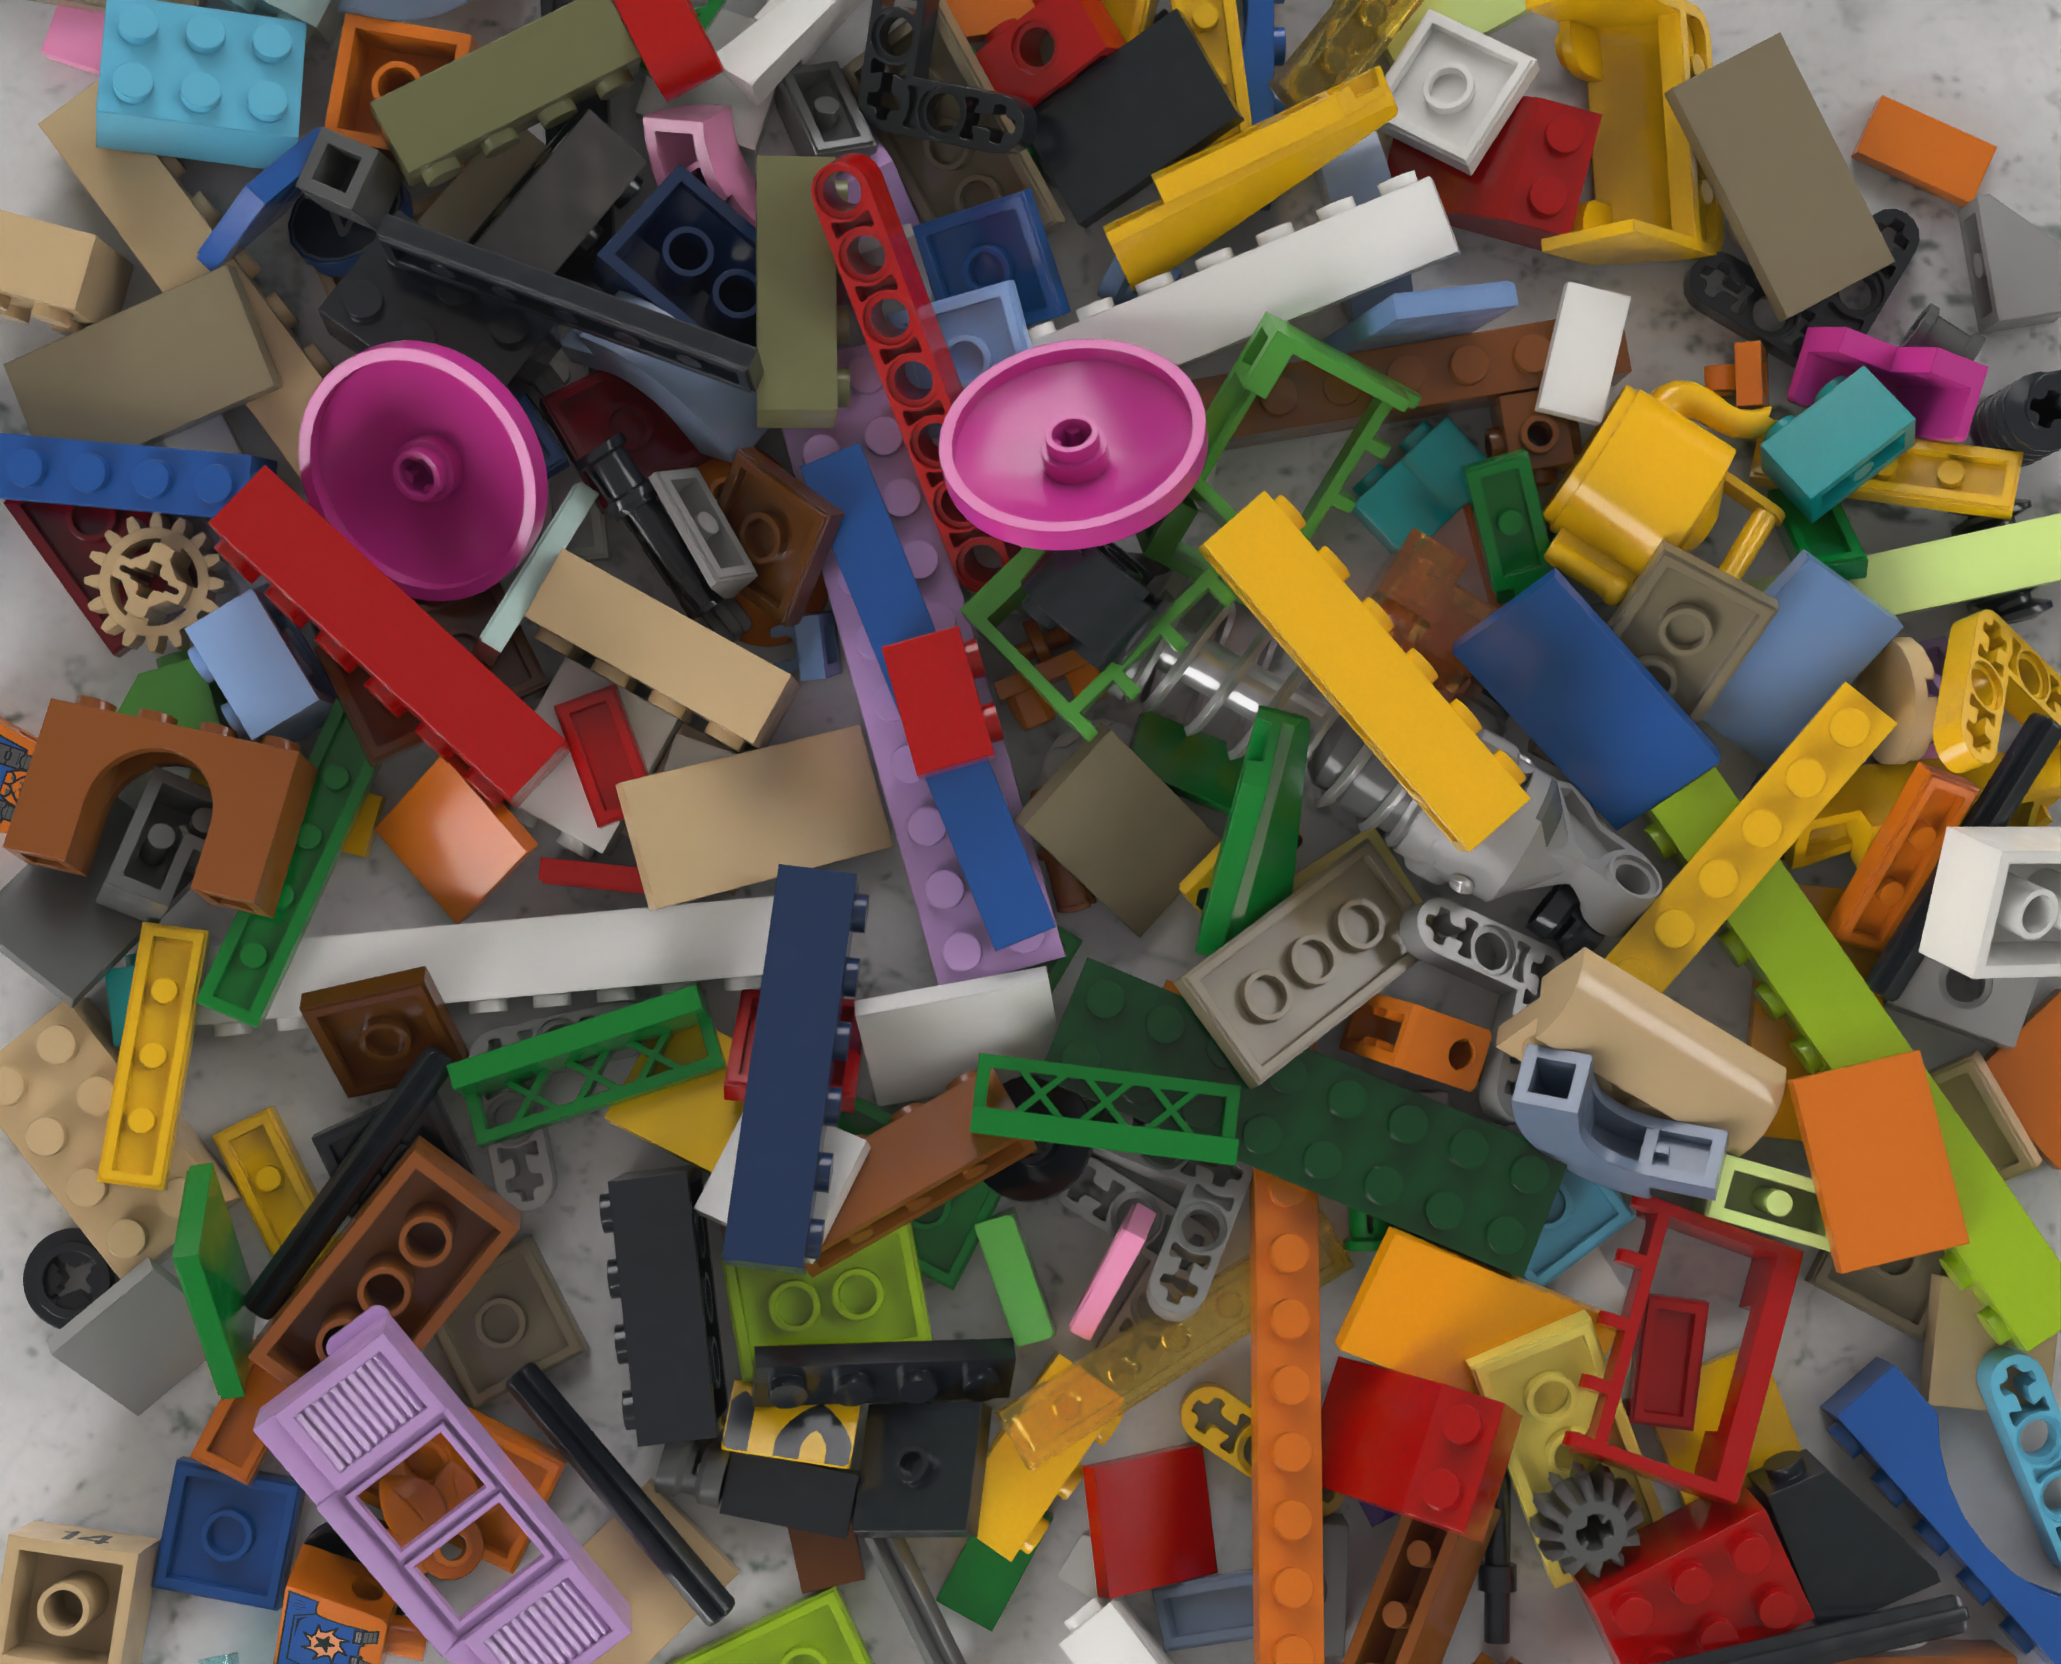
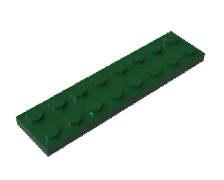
M1087 957L1045 1058V1061L1240 1085L1241 1092L1235 1138L1239 1139L1237 1161L1520 1278H1523L1567 1168V1164L1546 1157L1523 1136L1309 1048L1305 1049L1261 1085L1250 1090L1183 996ZM1044 1074L1038 1075L1039 1079L1050 1082L1057 1077ZM1066 1078L1057 1085L1094 1102H1100L1083 1079ZM1095 1081L1106 1097L1122 1085ZM1132 1086L1112 1102L1117 1111L1145 1123H1149L1165 1110L1148 1087ZM1160 1089L1171 1104L1187 1093ZM1198 1094L1177 1110V1112L1194 1133L1220 1136L1225 1097ZM1171 1116L1157 1126L1160 1129L1183 1132Z

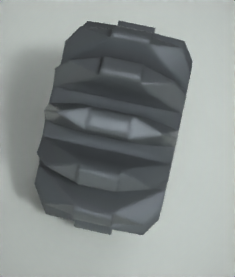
M1573 1460L1570 1477L1564 1480L1560 1475L1549 1472L1548 1481L1553 1489L1551 1492H1533V1503L1539 1512L1529 1517L1530 1528L1534 1535L1540 1538L1538 1547L1547 1560H1551V1562L1558 1561L1563 1570L1572 1576L1585 1565L1591 1575L1600 1578L1603 1562L1609 1559L1613 1563L1624 1567V1556L1620 1550L1623 1546H1641L1640 1535L1634 1527L1645 1521L1642 1508L1637 1501H1634L1635 1491L1625 1478H1615L1609 1467L1602 1465L1600 1462L1588 1473L1583 1464Z

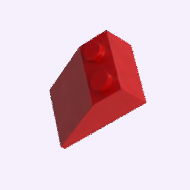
M1523 96L1472 176L1395 138L1392 140L1387 164L1391 178L1413 170L1418 181L1430 176L1435 183L1452 227L1542 251L1541 239L1570 233L1572 230L1602 114L1539 97Z
M1338 1356L1321 1408L1322 1489L1483 1543L1523 1416L1507 1404L1443 1383Z

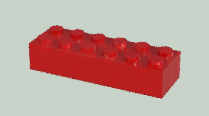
M266 465L208 523L221 538L213 548L223 556L222 558L251 585L260 576L271 585L264 594L272 601L271 603L300 629L311 621L321 631L314 640L349 674L358 666L368 673L371 677L363 685L398 719L407 710L421 723L414 731L446 763L455 755L461 758L470 767L463 775L467 782L494 807H497L505 799L517 809L569 754L567 741Z

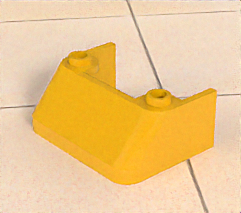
M1525 0L1526 10L1559 23V32L1555 39L1557 58L1560 64L1565 69H1568L1573 76L1587 82L1589 111L1602 114L1592 152L1595 200L1578 204L1570 233L1541 239L1542 252L1591 266L1693 260L1716 255L1717 252H1720L1724 241L1723 210L1664 95L1671 88L1713 67L1710 30L1700 8L1685 0Z

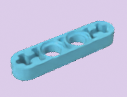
M2002 1346L1994 1348L1984 1355L1978 1365L1976 1374L1978 1388L2046 1555L2052 1565L2061 1571V1507L2049 1509L2044 1504L2043 1498L2044 1490L2048 1483L2055 1478L2061 1477V1412L2045 1372L2038 1361L2013 1347ZM2012 1366L2022 1372L2014 1378V1384L2019 1396L2030 1403L2020 1405L2014 1393L2000 1386V1384L2008 1379L2006 1371L2008 1367ZM2044 1420L2048 1429L2047 1440L2038 1450L2025 1452L2020 1443L2022 1430L2031 1421Z

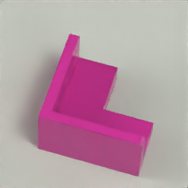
M1848 327L1807 328L1787 394V400L1790 403L1806 409L1814 404L1815 397L1828 382L1841 375L1848 378L1864 365L1916 418L1915 438L1946 442H1964L1966 440L1989 368L1988 366L1939 347H1897Z

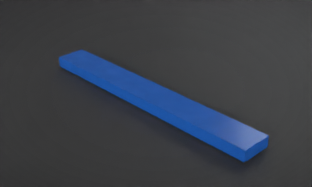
M859 442L799 468L809 488L845 513L831 547L898 710L881 647L936 632V629ZM989 760L925 778L995 952L1055 928L1056 924Z

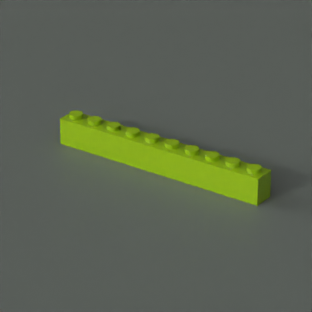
M1713 767L1643 813L1642 817L1649 826L1643 829L1642 832L1656 855L1662 861L1671 858L1681 871L1740 801L1717 768ZM1779 859L1721 925L1720 929L1722 932L1716 936V940L1724 954L1737 968L1745 964L1755 980L1759 981L1760 985L1753 989L1755 998L1772 1020L1776 1021L1783 1016L1797 1037L1789 1043L1799 1062L1810 1074L1912 1051L1913 1049ZM1925 1068L1970 1241L1969 1244L1944 1249L1945 1255L1939 1258V1262L1951 1281L1961 1291L1968 1287L1971 1288L1983 1306V1309L1977 1312L1976 1315L1991 1338L2000 1346L2007 1342L2013 1348L2029 1352L2061 1330V1262Z

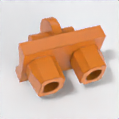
M1032 618L1022 623L1028 640L1014 647L1028 661L1036 658L1038 664L1034 665V667L1051 684L1066 679L1074 699L1102 672L1084 660L1074 649L1053 658L1051 657L1050 651L1071 643L1070 636L1063 627L1060 626L1042 634L1035 619ZM1018 673L993 683L1001 706L1008 703L1011 713L1025 732L1056 719L1053 709ZM1106 691L1096 702L1109 697L1110 694Z

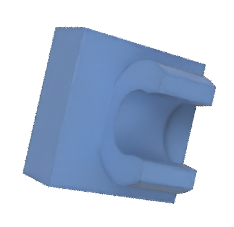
M833 610L803 614L798 625L784 627L781 624L770 629L771 637L787 636L795 642L797 648L793 659L774 662L773 664L787 673L800 670L801 681L827 679L842 673L838 628Z

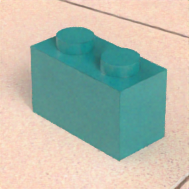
M1863 365L1848 378L1841 375L1828 382L1815 397L1814 404L1796 418L1793 415H1788L1780 419L1768 430L1763 438V443L1760 445L1762 471L1813 524L1915 445L1916 418Z

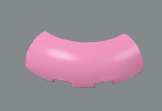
M682 105L660 109L643 117L645 143L657 186L680 163L756 228V179L749 170L741 153L733 125L731 105ZM836 282L837 305H842L847 291L843 282Z

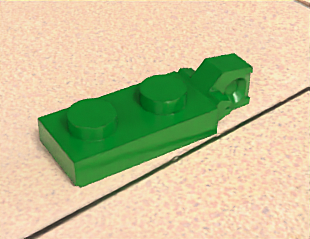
M1523 448L1460 466L1489 587L1494 592L1498 605L1509 602L1554 569L1543 557L1550 543L1528 452Z

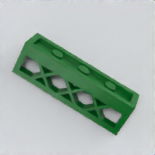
M696 984L446 1065L453 1090L464 1096L476 1143L480 1148H485L727 1069L707 997ZM697 1025L700 1026L708 1058L682 1066L663 1056L676 1032ZM659 1038L653 1050L641 1045L642 1043ZM631 1048L649 1057L637 1080L620 1086L601 1076L614 1052ZM598 1058L592 1070L580 1065V1063ZM658 1063L671 1069L652 1075ZM570 1068L586 1076L587 1079L575 1101L558 1106L540 1096L553 1072ZM536 1078L530 1090L518 1085L519 1083ZM597 1083L609 1088V1090L591 1095ZM507 1087L526 1097L513 1121L492 1128L489 1127L481 1098L482 1095ZM536 1103L548 1108V1110L530 1115Z
M979 1053L969 1132L1236 1166L1239 1139L1235 1138L1241 1086ZM991 1068L1018 1071L1035 1094L1015 1110L986 1107ZM1029 1073L1057 1077L1043 1088H1040ZM1066 1078L1083 1079L1100 1100L1097 1105L1079 1119L1063 1117L1046 1096L1048 1092ZM1095 1081L1122 1085L1106 1097ZM1132 1086L1148 1087L1165 1108L1161 1114L1144 1127L1128 1125L1112 1104L1115 1099ZM1160 1089L1187 1093L1171 1104ZM1198 1094L1225 1097L1220 1136L1194 1133L1177 1110ZM1040 1099L1052 1115L1024 1111ZM1106 1108L1117 1123L1093 1121L1090 1119ZM1171 1116L1183 1132L1157 1129L1156 1127Z

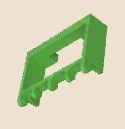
M1266 311L1205 413L1208 432V453L1200 476L1204 480L1207 479L1256 395L1264 399L1268 397L1293 354L1372 395V401L1301 514L1307 525L1300 531L1310 541L1331 505L1351 513L1358 501L1352 495L1341 489L1365 450L1382 459H1385L1390 451L1391 446L1375 435L1388 413L1393 408L1404 413L1408 407L1416 409L1422 396L1402 383ZM1189 495L1168 515L1150 527L1136 533V537L1143 555L1196 581L1211 565L1197 549L1181 542L1198 513L1196 504ZM1221 579V581L1236 596L1237 599L1235 601L1245 605L1241 601V599L1235 594V592L1228 586V584L1223 579Z
M1201 476L1188 494L1221 528L1238 514ZM1023 547L959 610L976 632L1074 731L1077 730L1090 742L1098 732L1093 723L1084 715L1108 689L1115 684L1132 701L1141 690L1125 673L1162 638L1178 654L1182 653L1189 644L1173 626L1208 592L1226 608L1237 598L1221 581L1222 577L1210 566L1175 600L1174 605L1124 665L1112 662L1104 672L1102 671L1070 703L996 629L1025 599L1027 592L1021 585V579L1045 550Z

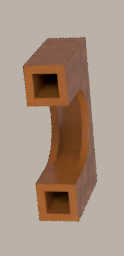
M79 695L76 703L51 698L3 848L27 864L89 877L108 814L114 801L123 789L139 776L152 771L155 766L159 768L186 767L203 773L209 784L213 800V811L210 827L190 889L212 905L274 918L318 769L300 753V745L271 735H263L260 743L238 739L237 731L211 722H201L198 730L178 726L176 718L151 709H139L137 717L116 712L117 707L115 705L91 696Z

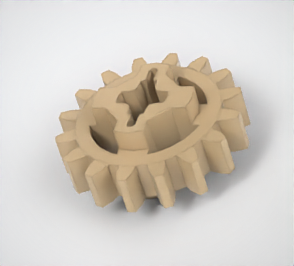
M161 513L152 514L149 528L141 520L133 516L127 518L128 535L123 537L108 530L104 535L112 547L107 554L92 551L89 556L95 563L102 566L100 574L84 577V584L99 589L101 595L88 603L89 610L98 614L109 613L101 629L105 633L114 636L124 631L122 645L138 650L146 639L148 652L157 655H164L167 640L179 650L190 649V640L185 628L221 607L220 604L215 602L216 593L232 591V584L216 578V572L222 570L228 563L219 554L207 555L215 540L204 532L192 537L194 524L181 517L174 523L172 528L169 518ZM153 544L149 553L129 559L141 548ZM192 561L198 576L197 588L194 587L188 571ZM142 573L149 577L154 575L162 577L168 581V585L177 588L179 593L174 595L167 591L163 593L155 591L149 587V583L140 580L138 576ZM120 580L123 583L124 589L128 597L125 606L123 605L120 597ZM184 608L188 609L178 619L163 625L167 615Z

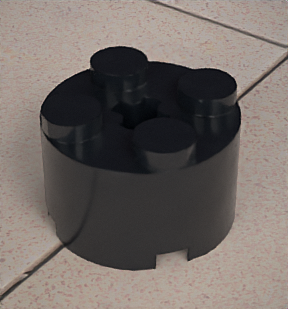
M1114 542L1077 550H1045L1021 579V585L1027 592L1025 599L1021 602L1022 608L1038 623L1050 630L1058 623L1078 639L1073 645L1074 650L1089 664L1103 672L1111 662L1124 665L1174 605L1175 600L1166 589L1157 599L1147 588V585L1154 576Z

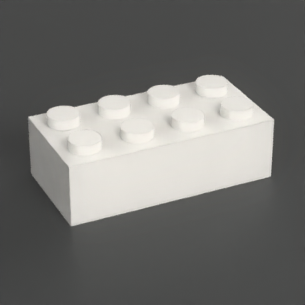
M1947 827L1918 952L1972 979L2061 976V827Z

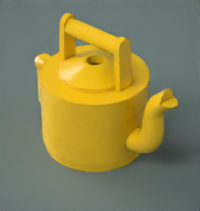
M1673 380L1658 386L1650 394L1640 388L1635 390L1626 384L1603 415L1602 423L1594 428L1582 446L1581 452L1575 457V463L1568 468L1542 510L1544 522L1548 525L1547 529L1556 534L1543 555L1545 561L1602 597L1605 604L1614 607L1621 603L1631 585L1634 584L1663 539L1688 553L1700 546L1718 519L1722 493H1725L1752 512L1718 568L1742 580L1773 527L1780 526L1786 515L1775 503L1727 471L1736 454V449L1691 420L1699 422L1707 428L1728 437L1752 439L1765 436L1768 430L1776 423L1775 420L1769 417L1772 405L1756 409H1739L1729 404L1714 391L1694 381Z

